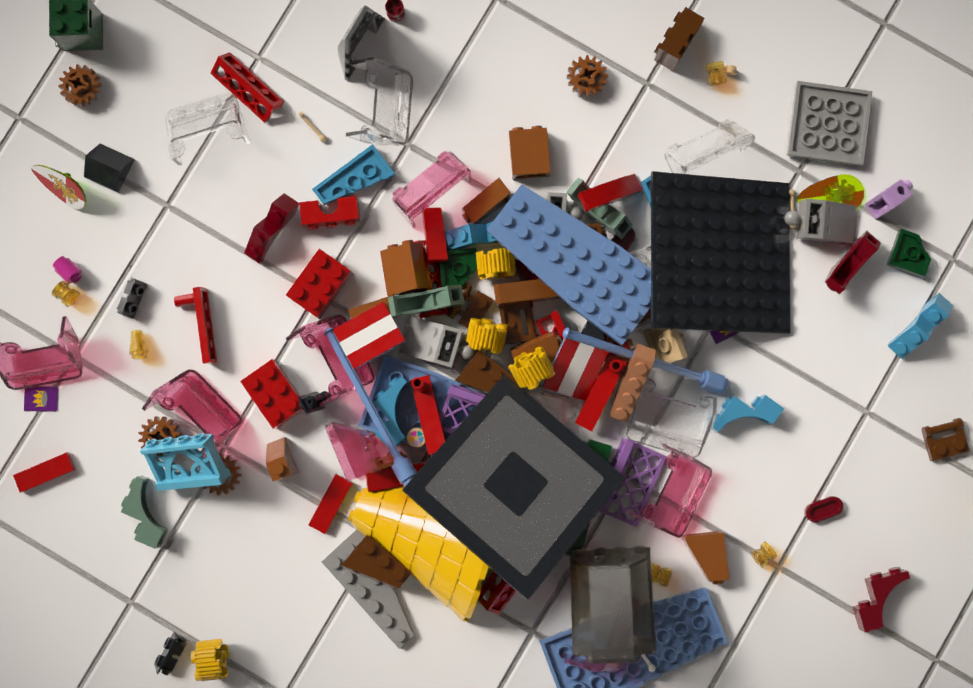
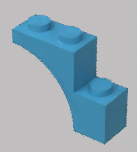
M492 222L487 224H467L444 232L447 251L498 243L490 233H487V229Z
M938 293L924 305L914 320L889 342L888 347L901 359L930 338L934 327L950 315L953 305L942 294Z
M402 376L400 378L395 377L389 383L390 388L385 392L382 390L374 397L376 399L374 402L375 406L389 419L388 422L384 420L383 423L396 447L406 438L400 429L396 415L399 395L408 384ZM379 431L375 433L376 436L385 444Z
M767 395L757 396L751 403L752 408L736 396L727 397L721 405L723 409L720 413H715L711 418L710 423L712 424L709 428L714 432H719L726 424L741 417H753L767 424H774L784 408Z

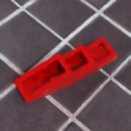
M631 174L582 191L578 194V197L585 211L588 212L642 192L643 188L636 175Z

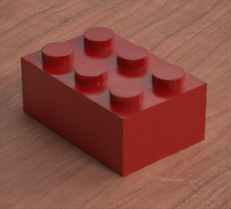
M318 249L288 290L286 296L318 319H321L353 273L327 253Z
M274 359L269 360L240 381L272 429H278L303 411L298 399L301 395Z

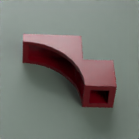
M285 193L273 201L267 216L254 226L244 254L260 264L278 234L294 218L299 203Z
M866 230L850 246L848 252L831 268L825 280L827 287L831 291L841 294L858 270L879 249L881 242Z
M893 567L888 569L889 572L883 574L882 572L871 573L870 577L864 579L871 601L862 600L858 602V605L852 606L859 630L869 632L884 627L882 612L885 600L894 587L910 579L907 570Z

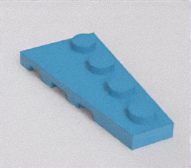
M372 144L312 190L323 205H327L336 201L337 198L351 195L396 176V174Z

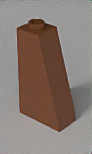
M541 279L494 285L497 308L512 304L560 298Z

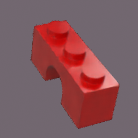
M357 196L337 198L338 207L332 214L323 213L321 203L318 200L299 202L301 225L307 228V230H317L319 226L336 228L337 224L354 226L356 222H361Z

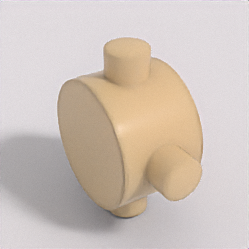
M734 65L723 67L724 74L727 76H735L739 73Z

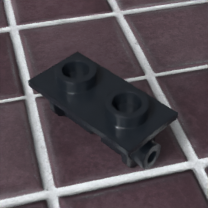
M131 278L130 281L128 280L123 292L128 295L126 298L121 297L116 308L118 309L117 313L134 319L148 284Z
M316 391L299 396L298 399L300 407L307 415L325 409L324 404L330 401L331 395L327 391L319 394Z
M173 632L171 637L166 639L163 646L165 649L161 655L157 656L154 662L157 674L160 671L167 676L169 673H172L178 662V659L172 656L173 654L181 656L187 645L186 638L179 637L177 639L176 633Z

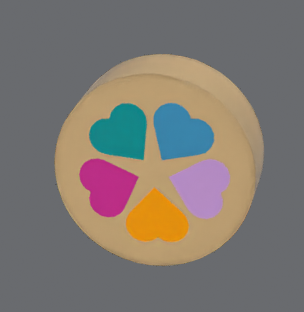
M420 428L410 430L407 435V441L412 447H421L425 444L423 431Z

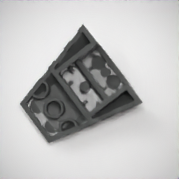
M366 5L360 8L338 45V56L346 81H349L357 67L353 53L367 29L377 34L385 20L383 16Z

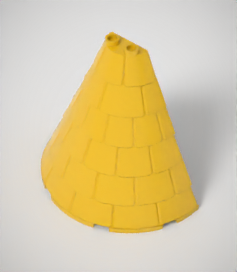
M404 486L369 492L367 488H362L361 492L357 491L354 502L357 503L355 511L351 510L348 517L351 525L362 535L370 536L412 573L411 576L426 590H429L463 622L468 623L479 598L482 587L481 583L485 580L488 566L403 493L402 489Z

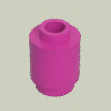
M61 256L53 263L54 271L68 284H75L82 278V270L69 258Z

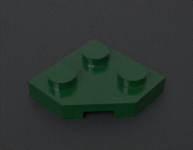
M901 228L897 232L886 265L923 278L926 276L931 258L921 243L923 241L920 235Z
M476 248L447 251V262H439L442 287L461 285L463 287L477 270Z

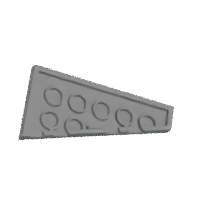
M356 529L321 562L400 649L414 634L394 588L339 567L365 537Z

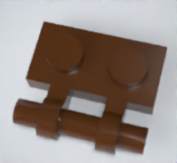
M468 283L462 289L464 301L466 299L470 301L466 310H462V305L449 308L450 311L447 314L451 319H454L456 314H459L461 318L458 323L467 329L470 319L482 320L494 302L492 298L479 290L475 296L469 294L473 287Z

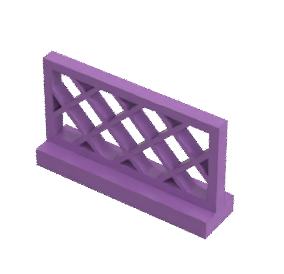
M451 384L440 418L443 423L444 418L451 415L456 425L450 428L443 426V430L452 434L455 431L454 428L462 423H458L454 413L463 409L466 416H468L469 413L466 407L472 404L477 406L486 395ZM451 397L458 399L462 407L452 411L449 406Z
M622 437L611 466L625 477L621 484L625 483L628 492L619 496L617 490H615L599 512L637 527L667 456ZM634 446L641 450L643 457L636 460L633 459L631 453ZM654 455L660 457L658 464L650 467L647 458ZM645 460L648 469L638 473L635 463ZM632 465L635 475L626 478L624 470L627 466ZM649 472L651 481L643 485L640 476ZM637 477L640 487L631 491L628 481ZM642 490L643 500L636 503L633 493ZM629 495L633 505L623 508L620 499ZM617 500L621 510L614 513L608 511L610 503ZM632 508L635 509L636 516L634 521L627 519L625 511Z

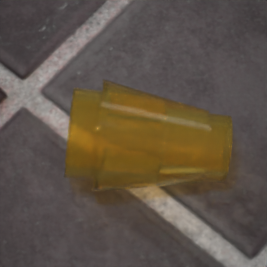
M131 331L129 349L131 358H147L149 350L143 331Z

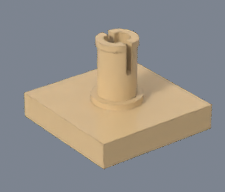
M650 329L644 332L649 348L656 350L655 358L672 363L688 357L684 347L685 339H681L684 335L679 333L678 329Z

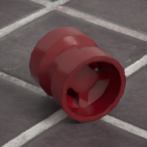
M387 0L385 10L388 19L392 22L401 21L405 16L403 2L401 0Z

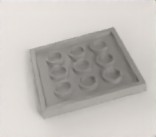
M797 81L795 83L786 156L863 166L873 91Z

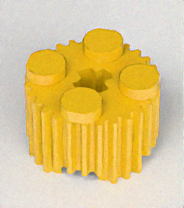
M506 248L493 249L492 251H487V253H484V251L476 252L477 270L480 280H488L494 277L504 279L515 276V257Z
M471 318L466 342L469 344V348L491 350V353L499 354L504 348L508 325L502 323L493 324V320L482 318V320Z
M543 347L535 348L533 353H521V355L514 358V365L510 364L508 366L519 387H528L529 390L536 388L542 379L551 378L555 374L554 367Z
M222 639L197 642L196 651L191 653V662L196 664L195 680L210 681L227 678L229 668L225 667L226 658H229L228 645L223 644Z

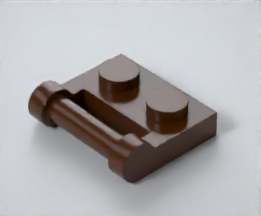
M533 302L499 307L501 323L508 325L505 345L526 342L539 337L535 330L532 311L534 307ZM521 309L525 310L529 335H523L519 313Z
M956 418L952 422L933 427H922L921 431L930 461L970 451L961 418ZM955 429L956 434L932 439L933 434Z

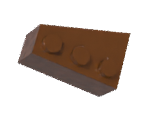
M687 7L682 12L678 11L673 20L675 24L672 28L669 27L663 36L665 37L663 43L659 42L654 50V53H656L654 61L674 71L705 18Z
M480 350L455 380L485 392H489L504 374L517 384L511 374Z
M368 535L361 540L339 566L394 589H399L412 574Z

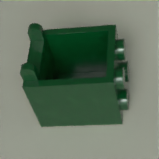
M49 0V36L55 41V47L63 48L65 51L103 50V13L91 0Z

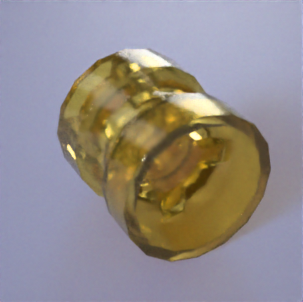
M712 62L705 66L706 72L709 74L707 79L709 86H717L727 82V77L724 74V62Z
M61 281L53 288L51 295L56 299H60L63 305L69 307L76 302L80 293L76 289H71L66 281Z
M766 541L760 545V549H754L750 553L762 569L767 565L769 559L774 560L778 557L774 549Z
M653 562L648 572L647 581L652 583L658 582L660 586L667 587L672 575V569L668 567L662 568L659 564Z

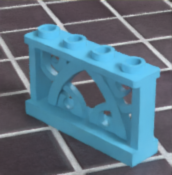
M204 433L189 437L184 435L179 438L168 437L163 440L151 439L145 443L140 453L141 455L144 454L157 482L155 486L158 491L222 485L231 473L229 468L224 466L213 441V434L204 435ZM197 448H204L207 457L204 458L202 456L204 454V450L199 451ZM178 452L195 461L191 471H187L183 466L174 463Z

